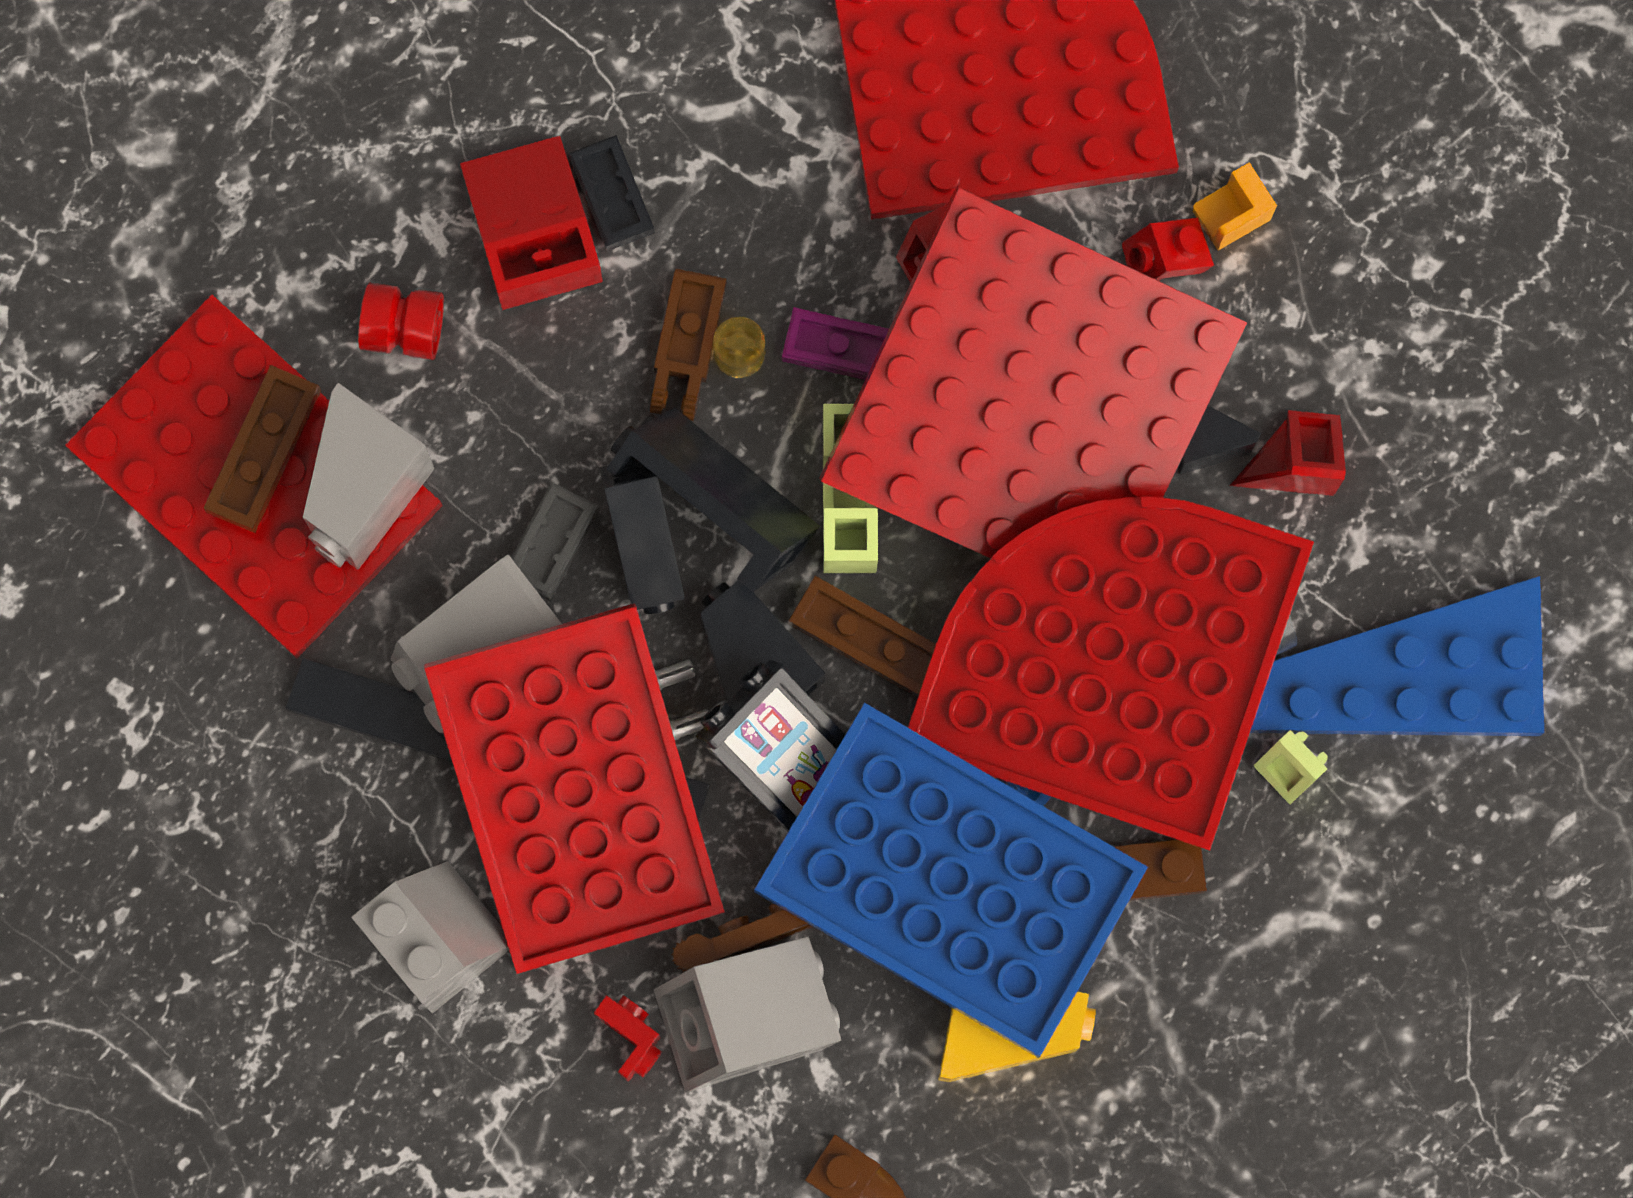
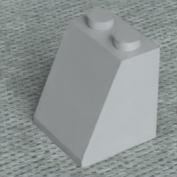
M339 383L331 392L303 519L312 532L308 538L316 545L314 549L339 568L346 561L358 570L435 468L425 444Z
M506 555L397 641L391 656V661L393 662L391 665L392 671L406 690L414 689L425 704L424 712L427 719L438 732L443 733L424 664L562 623L511 557Z
M448 861L393 882L351 917L417 999L432 1014L509 951L502 926Z
M809 936L695 966L654 989L685 1093L815 1053L842 1041L839 1034V1014L833 1003L829 1002L822 980L824 974L823 964L819 954L813 950Z

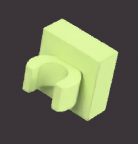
M1290 730L1253 765L1289 804L1293 803L1327 770L1324 764L1328 756L1322 752L1316 757L1305 746L1303 742L1308 735L1304 731L1294 734Z

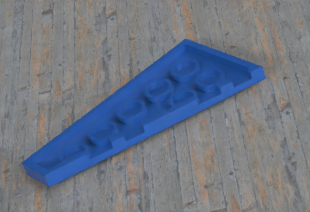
M1540 576L1275 660L1250 733L1286 734L1291 730L1294 734L1304 731L1306 734L1541 736L1544 734Z

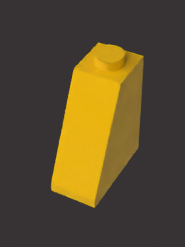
M1076 993L1039 1058L951 1008L938 1080L953 1082L1076 1052L1080 1047L1081 1040L1090 1041L1093 1032L1096 1009L1087 1007L1089 994Z

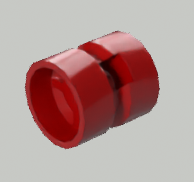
M369 282L361 307L358 337L359 349L390 354L399 345L403 355L434 360L439 347L443 323V293L419 289L418 291H411L407 298H405L398 286Z

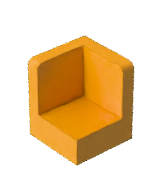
M1249 162L1231 173L1227 185L1196 202L1193 206V213L1199 218L1200 224L1219 251L1269 222L1277 204Z

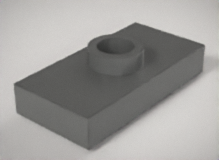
M551 482L511 557L538 594L550 602L599 511V505Z

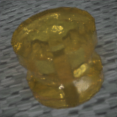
M744 317L730 318L721 323L715 331L713 339L715 362L720 370L728 376L736 378L748 377L757 372L763 365L766 355L765 336L760 326L753 320Z

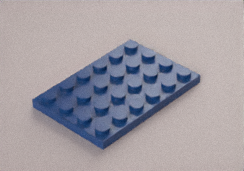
M864 703L754 889V892L1039 1058L1148 867Z

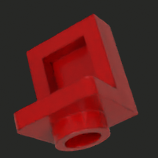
M1199 218L1150 223L1122 243L1127 266L1158 281L1164 278L1201 274L1214 266Z
M606 995L595 1010L594 1015L636 1047L618 1073L628 1082L635 1073L644 1078L662 1053L656 1047L661 1037L644 1023L649 1015L645 1010L624 995L618 1003Z

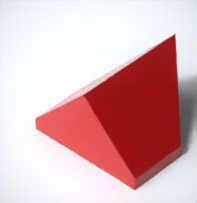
M1288 410L1287 419L1229 486L1334 496L1344 481L1346 473L1340 415Z

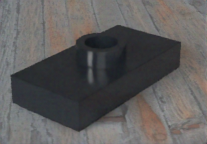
M617 135L568 153L569 161L606 252L655 233L653 223Z

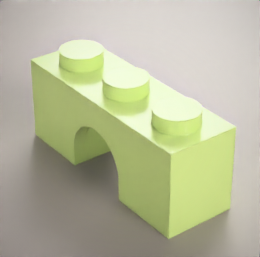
M823 404V469L854 404ZM823 483V573H876L878 564V508Z

